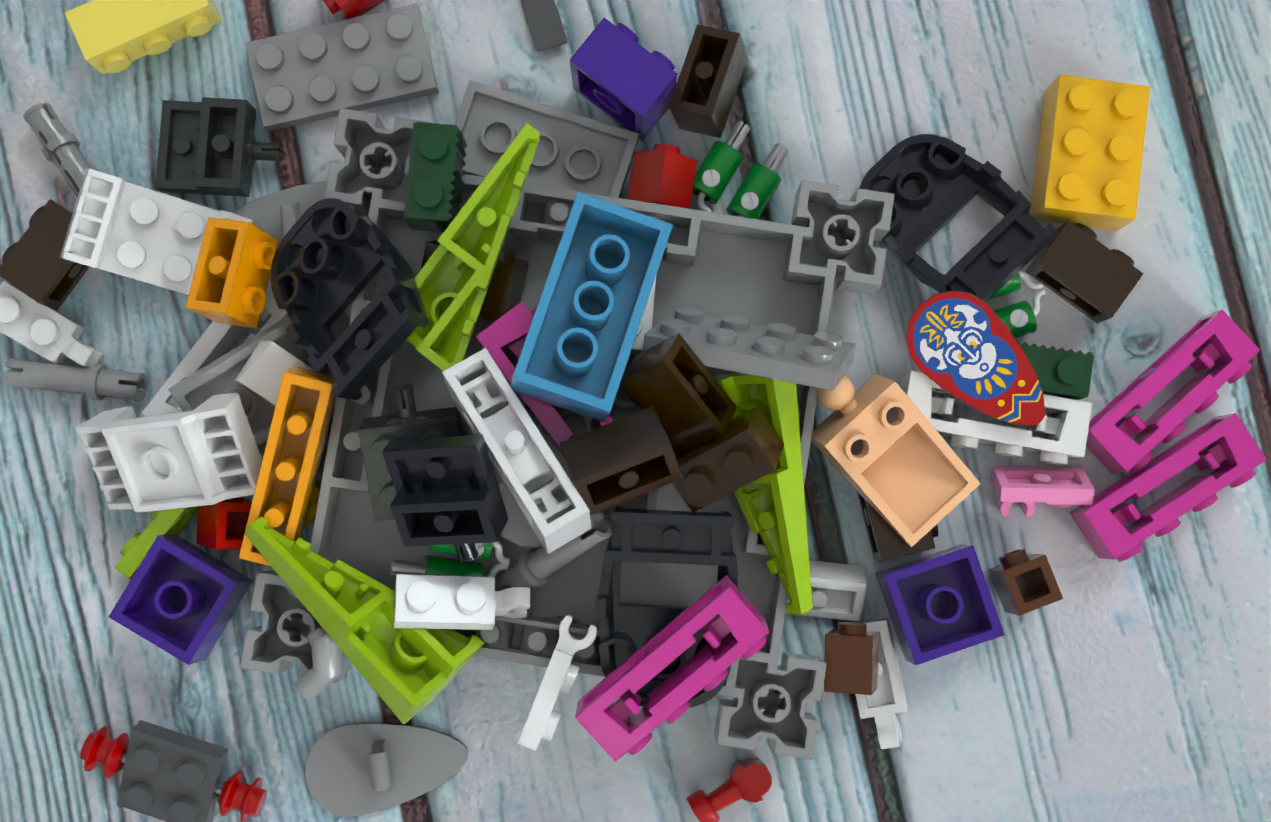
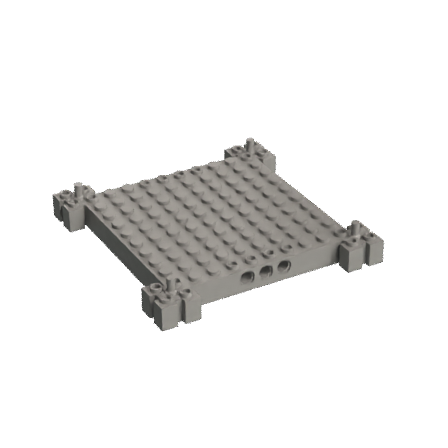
M340 108L334 146L345 158L344 164L330 162L324 199H340L368 216L410 265L415 278L421 270L426 242L437 240L443 234V232L412 229L404 218L413 123L432 122L395 117L393 130H388L375 113ZM464 174L461 177L464 183L460 186L463 191L459 195L462 200L458 204L460 209H462L485 177ZM802 180L795 193L791 225L584 193L673 225L656 274L652 328L670 312L676 310V308L694 307L703 310L704 316L721 318L725 315H738L748 318L749 324L764 327L773 323L787 324L796 328V333L814 336L818 332H827L835 276H838L837 290L872 295L882 286L887 249L873 247V242H880L890 231L895 196L892 193L857 188L850 201L837 199L839 185ZM524 183L502 247L515 250V258L529 262L521 302L523 301L530 312L538 306L578 191ZM385 265L353 300L349 325L388 283L384 274L387 271ZM481 315L478 316L464 359L484 349L475 336L494 323L495 319ZM407 340L400 345L360 389L363 396L359 400L336 397L311 539V551L333 563L339 559L394 591L396 577L390 576L389 573L392 560L423 564L425 555L458 559L457 554L431 551L430 545L404 547L395 519L376 522L374 519L358 433L363 418L397 414L392 388L402 385L404 389L405 384H411L414 387L413 392L417 412L456 407L448 393L442 374L443 370L416 350L417 348ZM511 350L505 353V355L516 368L518 358ZM630 352L623 375L627 371L635 356L642 352ZM705 366L712 376L735 372ZM504 375L505 379L507 380V382H508L509 385L511 386V383L509 382V380H508V379L506 378V376ZM796 384L803 482L805 484L818 395L817 387ZM619 385L609 414L613 421L641 411L637 404L630 400L621 385ZM514 391V393L518 397L519 401L521 402L527 413L542 428V430L547 434V436L551 439V441L555 444V446L563 455L562 450L558 447V445L555 443V441L552 439V437L549 435V433L546 431V429L543 427V425L540 423V421L537 419V417L534 415V413L531 411L528 405L524 402V400L521 398L518 392ZM551 404L573 432L574 436L588 432L592 428L600 427L597 421L591 424L585 415ZM461 415L464 436H467V423ZM670 483L600 511L606 517L596 523L593 529H597L607 521L611 523L612 527V514L616 506H622L626 509L691 510L674 485ZM732 492L696 512L721 513V511H729L732 515L734 527H731L733 551L737 557L738 588L766 619L770 633L765 636L766 643L755 655L746 660L740 657L731 664L729 676L722 689L716 695L733 697V700L719 698L714 738L718 745L755 750L757 736L770 738L769 746L774 754L813 760L818 720L812 713L805 712L807 699L822 700L827 663L819 657L782 652L781 665H778L786 612L785 606L787 605L788 596L778 574H770L766 565L770 556L760 533H752L735 493ZM501 535L498 539L503 547V556L510 558L508 569L516 565L518 558L529 549L538 550L540 548L519 546ZM609 538L601 541L554 572L552 579L545 585L531 587L530 609H527V617L509 618L495 616L493 630H453L467 638L475 635L484 642L482 648L475 655L477 657L547 668L559 640L560 624L569 614L573 616L569 631L574 638H584L588 633L591 623L597 625L595 640L589 647L575 652L571 664L580 667L578 673L605 677L600 662L598 619H595L596 598L598 597L602 566ZM492 546L488 559L477 557L472 560V562L483 563V577L487 576L495 565L500 564L495 556L494 546ZM621 561L619 603L690 606L717 583L718 565ZM501 570L497 572L496 576L498 574L505 572L506 570ZM276 571L257 572L250 610L264 613L262 626L247 629L240 668L280 674L291 669L293 662H298L297 677L302 678L313 668L312 647L309 644V637L315 629L322 626ZM507 585V586H505L504 588H502L501 590L510 588L511 586H510V585ZM345 654L344 669L341 675L332 683H337L347 677L350 660Z

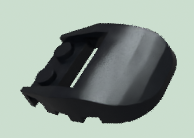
M934 134L915 135L896 144L867 172L860 186V189L895 194L890 231L881 241L920 282L939 293L952 290L971 293L987 303L1045 246L1048 247L1053 242L1056 230L1050 223L1045 228L1040 225L1030 214L1031 203L1019 190L1015 192L1001 178L1002 172L989 161L982 164L968 156L966 148L946 137ZM978 195L1005 217L944 275L935 270L916 252L969 201Z
M336 198L323 199L309 207L279 243L272 260L270 281L278 308L286 310L291 321V325L286 331L293 343L302 345L310 355L307 361L317 373L330 375L337 383L332 390L336 397L359 400L363 396L360 389L418 326L426 328L429 324L410 265L384 233L365 214ZM385 265L387 271L384 274L388 283L336 340L329 327Z
M615 507L611 520L612 535L609 538L605 551L599 592L596 598L595 619H598L600 662L605 678L689 607L619 603L621 561L718 565L717 583L727 575L738 587L737 557L733 551L731 527H734L733 517L729 511H721V513H693L691 511ZM703 628L694 634L697 641L636 692L642 698L640 706H644L649 702V693L709 644L702 636L704 633ZM731 665L727 668V676L717 687L708 692L702 689L689 700V708L709 701L722 689L729 676Z

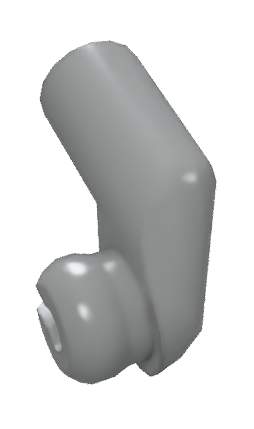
M322 627L315 629L309 637V644L312 647L313 668L294 684L300 695L309 702L338 678L344 669V653Z

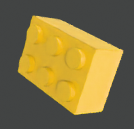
M1060 74L1044 91L1030 214L1036 220L1062 224L1071 221L1072 223H1081L1091 228L1118 231L1136 220L1150 86Z

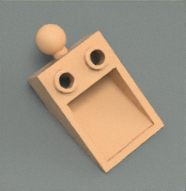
M874 374L855 392L852 381L844 375L834 391L817 388V397L821 405L834 412L812 431L811 441L909 546L913 547L981 484L894 380Z

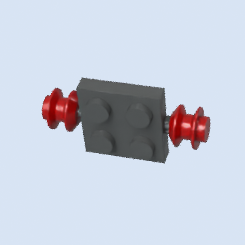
M140 720L132 728L130 739L128 733H122L116 740L109 738V727L103 726L97 733L91 732L82 746L80 758L85 760V771L90 772L97 765L104 767V777L111 778L122 769L124 770L117 802L118 806L166 822H212L216 801H218L222 817L227 816L233 809L240 812L241 822H247L250 816L257 817L260 814L266 800L267 790L261 788L262 778L260 777L250 785L243 782V772L238 771L229 777L227 781L221 780L228 751L227 748Z

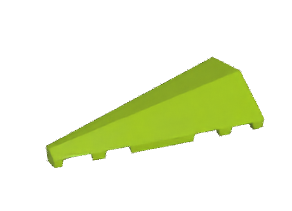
M526 123L437 240L440 243L439 247L415 277L429 324L426 328L418 326L406 340L414 345L419 353L443 371L464 359L539 143L540 132L528 123Z
M740 372L715 375L713 377L737 406L732 419L758 405L784 443L776 470L734 491L752 533H760L769 553L770 559L766 562L770 574H778L790 600L785 606L788 614L802 615L813 609L796 383Z
M262 516L249 524L246 532L247 538L327 634L334 639L337 646L403 725L434 700L484 645V642L477 636L472 635L467 638L453 629L394 628L395 591L339 559L335 563L311 551V544L300 537L294 541L270 528L269 520Z

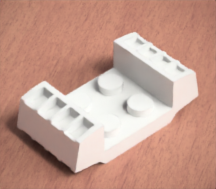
M88 168L83 177L60 258L189 295L208 217L249 222L256 227H259V223L228 211L208 208Z
M239 393L213 395L193 411L136 418L132 406L103 411L75 427L85 446V453H88L91 460L92 469L98 477L100 489L105 494L109 510L133 509L135 513L214 505L226 499L254 495L262 464V456L256 445L255 437L252 434Z

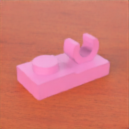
M992 466L990 480L998 496L997 506L1002 517H1008L1009 507L1014 502H1022V510L1026 518H1031L1034 515V502H1045L1046 505H1053L1058 508H1072L1075 505H1092L1095 488L1083 468Z

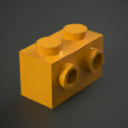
M208 217L185 308L216 323L257 329L260 314L266 304L265 293L270 277L272 260L279 240L249 222Z

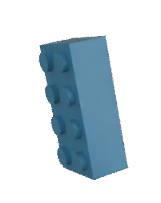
M577 192L512 377L511 388L513 391L605 422L611 412L673 227L672 224L582 192Z

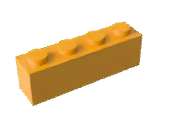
M296 366L288 369L283 374L239 554L240 559L271 566L246 536L249 524L261 516L269 520L270 528L294 541L302 537L336 401V396L332 393V390L337 383L330 375L320 374L316 371Z

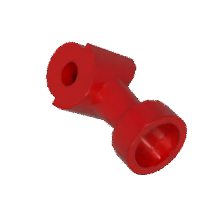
M747 758L740 762L738 759L731 767L730 778L708 795L704 790H698L686 797L699 822H718L720 817L717 811L741 799L754 803L762 801L761 796L767 793L772 785V777L762 760Z

